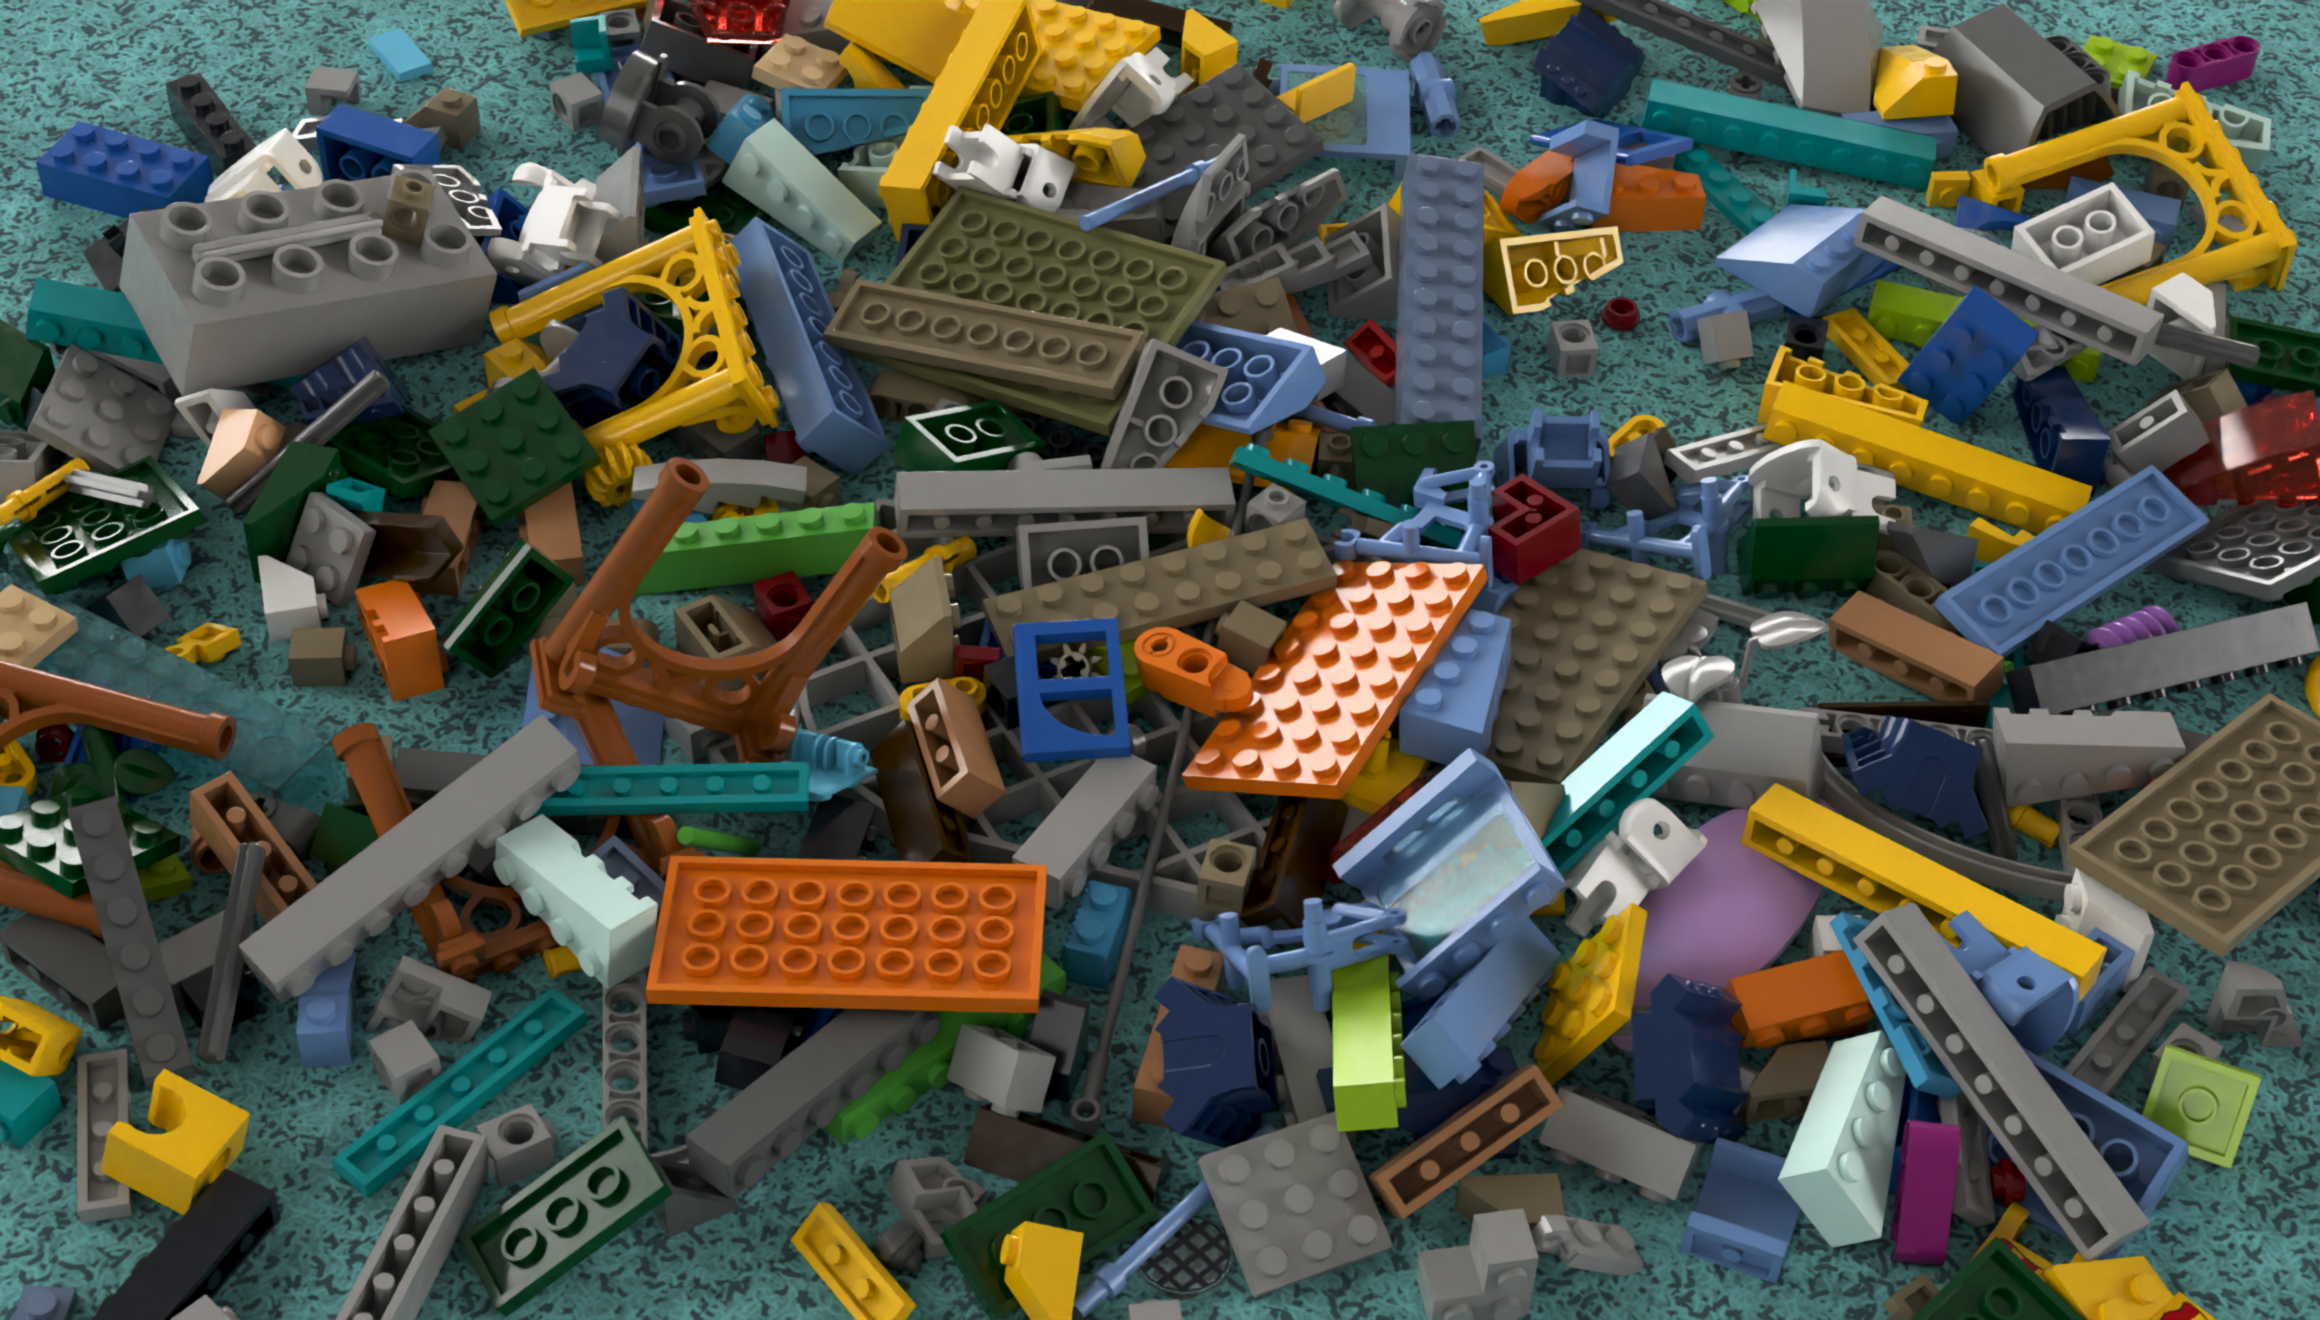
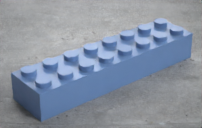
M755 216L729 243L734 245L740 257L741 264L736 266L740 278L738 289L748 307L747 315L756 328L758 334L756 339L766 354V365L774 375L776 381L775 389L784 401L786 407L785 415L794 427L796 433L794 436L795 441L807 453L815 452L822 456L834 469H843L852 475L859 474L890 445L853 356L847 350L840 351L839 347L831 346L825 341L823 333L833 319L835 311L810 251Z

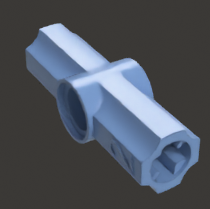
M1432 51L1419 52L1417 57L1410 60L1409 72L1414 84V102L1419 103L1420 106L1418 113L1423 112L1430 134L1435 135L1437 138L1452 137L1455 133L1460 132L1461 120L1455 106L1456 93L1453 79H1446L1440 59L1436 58Z
M1718 289L1712 292L1703 304L1671 312L1669 325L1672 334L1679 342H1687L1700 338L1697 319L1747 310L1750 325L1751 323L1782 315L1784 304L1758 289L1732 295L1729 290Z

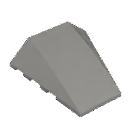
M1757 0L1752 3L1750 9L1753 15L1759 16L1763 23L1760 29L1764 38L1771 39L1775 48L1773 56L1777 64L1784 66L1786 71L1784 79L1799 109L1840 118L1842 114L1871 112L1883 25L1868 0Z
M1239 133L1202 174L1188 198L1171 242L1172 247L1206 256V248L1246 211L1252 209V207L1245 205V197H1248L1251 193L1250 182L1243 180L1249 170L1246 135Z

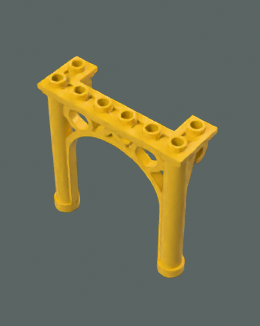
M2188 81L2181 83L2180 89L2176 90L2174 98L2007 155L1999 153L1984 160L1985 177L1990 188L1995 193L2100 157L2114 154H2132L2153 159L2171 168L2184 178L2195 191L2203 207L2205 233L2201 241L2183 257L2099 286L2103 289L2147 306L2153 287L2182 272L2203 286L2227 280L2235 292L2256 288L2263 281L2268 289L2274 287L2276 291L2284 288L2298 246L2296 235L2292 229L2285 226L2279 217L2278 209L2274 202L2267 199L2260 189L2257 177L2253 173L2250 174L2242 162L2239 150L2231 146L2224 135L2222 125L2218 120L2213 119L2206 109L2203 97L2199 93L2196 94ZM2201 157L2204 158L2210 169L2199 163ZM2224 189L2231 200L2220 203V191ZM2232 215L2242 221L2246 230L2232 232L2217 222L2222 216ZM2213 240L2225 245L2208 252Z
M701 207L693 210L694 216L688 218L690 225L511 307L503 305L489 312L492 327L500 342L504 344L515 338L523 340L542 331L550 320L555 319L562 322L603 303L602 293L624 286L630 293L646 292L660 295L678 307L684 325V341L679 360L673 372L659 390L642 403L581 430L597 453L604 451L605 446L609 448L615 447L621 441L625 446L631 443L638 445L680 425L684 427L714 419L716 420L717 428L728 434H736L748 430L753 426L756 418L762 426L770 424L772 429L780 425L775 410L780 407L778 396L771 385L764 386L762 374L757 364L751 359V356L755 355L756 351L751 338L743 329V327L748 325V321L743 309L735 300V298L740 297L737 284L740 283V278L736 267L741 264L740 257L732 243L725 244V237L715 218L709 220ZM677 277L682 287L675 286ZM706 290L708 291L709 301H696ZM715 323L720 338L715 335H707L709 329ZM710 351L718 352L717 361L713 366L706 370L695 369L699 359L705 353ZM689 380H692L694 382L693 384L686 386Z

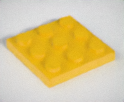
M1634 903L1628 905L1617 916L1611 915L1604 923L1601 931L1591 940H1583L1572 957L1565 963L1559 962L1552 970L1554 974L1547 981V985L1550 987L1549 999L1541 1015V1022L1544 1023L1542 1038L1538 1042L1534 1053L1535 1058L1538 1059L1537 1066L1550 1085H1554L1631 1019L1648 912Z

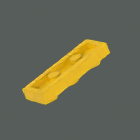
M1855 308L1822 317V320L1829 321L1826 336L1874 386L1883 383L1901 391L1909 390L1897 381L1909 363Z
M818 1202L790 1241L856 1320H906L917 1305L834 1206L830 1203Z

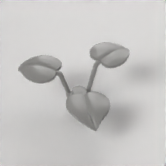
M1780 611L1759 618L1750 626V632L1753 637L1747 642L1740 676L1737 678L1734 676L1736 672L1735 664L1729 658L1724 656H1702L1697 646L1708 640V632L1702 625L1687 621L1660 659H1673L1662 667V679L1673 695L1693 703L1706 694L1707 700L1743 704L1741 690L1748 689L1747 678L1753 653L1758 645L1765 650L1784 649L1830 631L1825 622L1808 614L1794 611ZM1686 652H1689V653L1691 654V655H1687V656H1682V655H1684Z

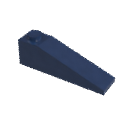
M1496 1047L1480 1062L1482 1066L1465 1082L1459 1084L1453 1079L1440 1090L1410 1056L1405 1055L1407 1108H1397V1128L1414 1133V1141H1417L1515 1072L1518 1068L1511 1048ZM1333 1067L1319 1069L1316 1078L1327 1113L1335 1111ZM1520 1137L1489 1159L1517 1157L1519 1154Z

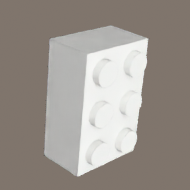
M2111 182L2014 226L2011 250L2097 286L2150 262L2155 231L2114 182Z

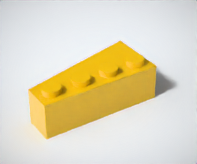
M1780 345L1764 385L1757 419L1759 424L1768 422L1783 380L1919 427H1923L1929 401L1883 383L1877 384L1874 387L1869 386L1861 378V375L1849 370L1844 374L1824 369L1825 361L1812 356L1808 358L1807 362L1792 356L1793 349Z

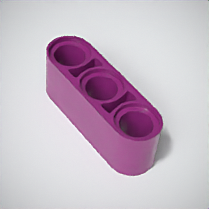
M2240 35L2175 52L2172 56L2165 82L2172 84L2171 89L2179 90L2181 83L2188 81L2195 92H2200L2247 79L2253 74L2260 51V44L2251 37Z
M1907 1120L1890 1232V1240L1895 1241L1894 1256H1891L1892 1261L1940 1267L1944 1264L1961 1146V1131L1957 1125Z

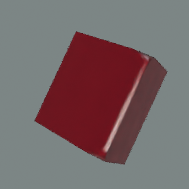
M795 430L768 433L763 437L766 461L793 464L804 455L808 457V453L795 441Z

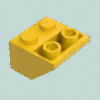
M1192 8L1186 10L1182 36L1180 75L1186 72L1194 82L1180 97H1183L1237 63L1238 40Z

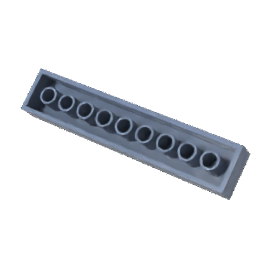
M1409 153L1401 185L1394 425L1474 420L1477 457L1482 440L1484 163Z

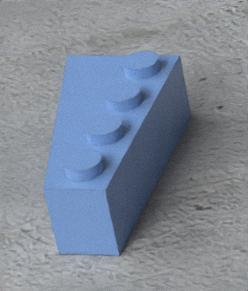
M1469 610L1399 710L1401 753L1447 766L1468 748L1473 749L1484 757L1486 756L1491 742L1493 723L1496 722L1499 699L1503 693L1511 661V619L1485 611Z

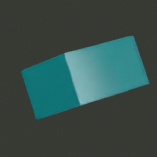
M351 477L326 485L327 496L347 510L400 513L383 507L386 489Z

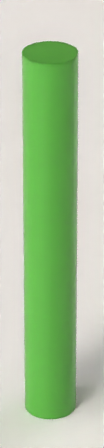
M690 826L681 827L677 833L678 841L684 845H694L695 847L746 856L756 855L760 851V843L754 838Z

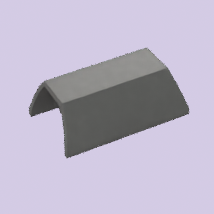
M2004 3L1952 26L1932 51V53L1948 59L1958 75L1954 114L1950 115L1956 126L1989 156L1999 153L2007 155L2034 146L2039 140L2052 138V135L2064 133L2066 129L2081 126L2083 122L2096 119L2101 123L2121 116L2119 108L2111 98L2110 73L2066 36L2057 35L2044 38Z

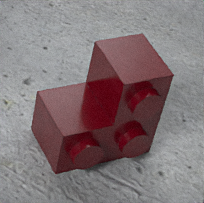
M1523 473L1491 491L1494 524L1488 527V536L1492 537L1493 570L1519 586L1581 549L1580 510L1578 507Z

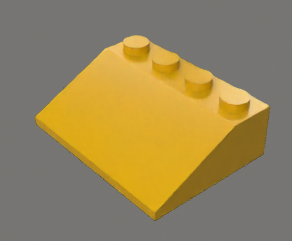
M833 0L823 27L934 84L936 78L940 76L947 64L949 55L953 53L962 31L967 28L972 19L975 8L981 2L978 0Z

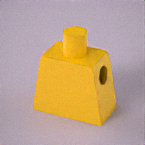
M0 995V1022L13 1023L8 1030L0 1032V1060L30 1076L61 1075L68 1066L81 1039L83 1030L34 1003Z

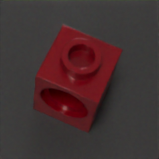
M793 571L753 583L755 612L777 641H781L799 625L813 606V601Z

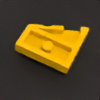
M2144 1256L2057 1264L2041 1273L2048 1285L2084 1320H2148L2174 1298Z

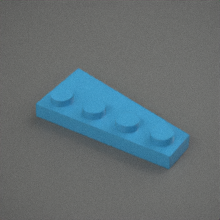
M782 88V126L814 157L907 135L908 128L913 125L920 112L921 105L927 100L931 89Z
M1841 912L1830 922V925L1914 1088L1953 1100L1962 1092L1961 1088L1853 941V938L1872 921Z

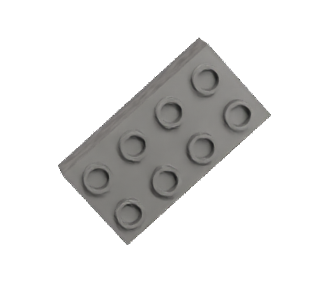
M407 168L398 170L389 176L355 181L331 179L314 187L274 193L256 190L240 198L199 204L175 202L165 207V209L129 214L119 287L126 295L145 328L147 336L183 397L210 388L228 389L308 374L364 336L367 337L383 360L481 343L498 274L431 170L421 171ZM396 175L417 179L436 186L421 246L388 238L378 233L367 232L358 234L349 241L312 248L297 244L285 245L278 248L274 255L238 262L224 257H208L202 259L196 265L192 260V247L203 242L371 211L378 212L384 222Z

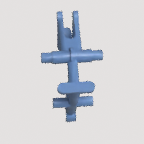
M1479 461L1474 464V467L1437 474L1436 468H1425L1413 488L1414 506L1422 509L1419 514L1413 519L1395 524L1379 540L1361 538V533L1355 529H1342L1341 541H1335L1334 543L1335 558L1352 560L1356 558L1357 554L1404 560V563L1452 564L1461 562L1464 564H1484L1488 580L1482 588L1490 589L1493 583L1492 537L1488 536V527L1494 524L1493 518L1490 517L1491 491L1495 489L1491 485L1492 476L1495 474L1494 464L1490 461ZM1469 481V488L1445 492L1439 488ZM1467 501L1468 512L1446 505ZM1435 521L1465 530V534L1456 550L1420 545V535Z
M1739 475L1731 480L1717 481L1716 477H1706L1698 483L1681 485L1673 492L1678 509L1650 521L1644 520L1642 510H1631L1626 513L1627 525L1613 531L1601 530L1595 522H1583L1581 524L1582 531H1580L1581 548L1587 549L1592 545L1630 550L1633 562L1648 565V553L1690 559L1694 561L1696 578L1705 581L1710 578L1711 570L1717 575L1727 573L1728 547L1726 535L1744 515L1753 513V500L1744 499L1737 501L1747 489L1752 487L1748 483V475ZM1726 491L1725 494L1721 497V494L1719 492ZM1701 499L1702 505L1695 506L1696 503H1698V501ZM1677 523L1692 527L1691 532L1679 541L1655 538L1658 531Z
M1305 899L1303 901L1305 917L1302 921L1303 928L1272 931L1267 926L1239 928L1238 914L1236 912L1215 913V920L1209 922L1200 921L1197 917L1191 919L1193 939L1199 942L1211 941L1223 954L1226 987L1234 990L1243 988L1245 986V977L1249 984L1250 1002L1256 1005L1259 1012H1264L1271 1006L1272 999L1269 979L1271 974L1307 967L1313 1009L1317 1012H1326L1332 1009L1331 991L1333 984L1331 971L1386 954H1403L1410 950L1408 938L1373 933L1406 923V910L1401 908L1384 910L1370 901L1355 904L1337 902L1332 908L1323 911L1322 899ZM1303 942L1304 948L1272 955H1267L1264 950L1270 949L1273 944ZM1353 942L1369 945L1356 950L1352 949ZM1244 946H1251L1247 952L1242 948Z

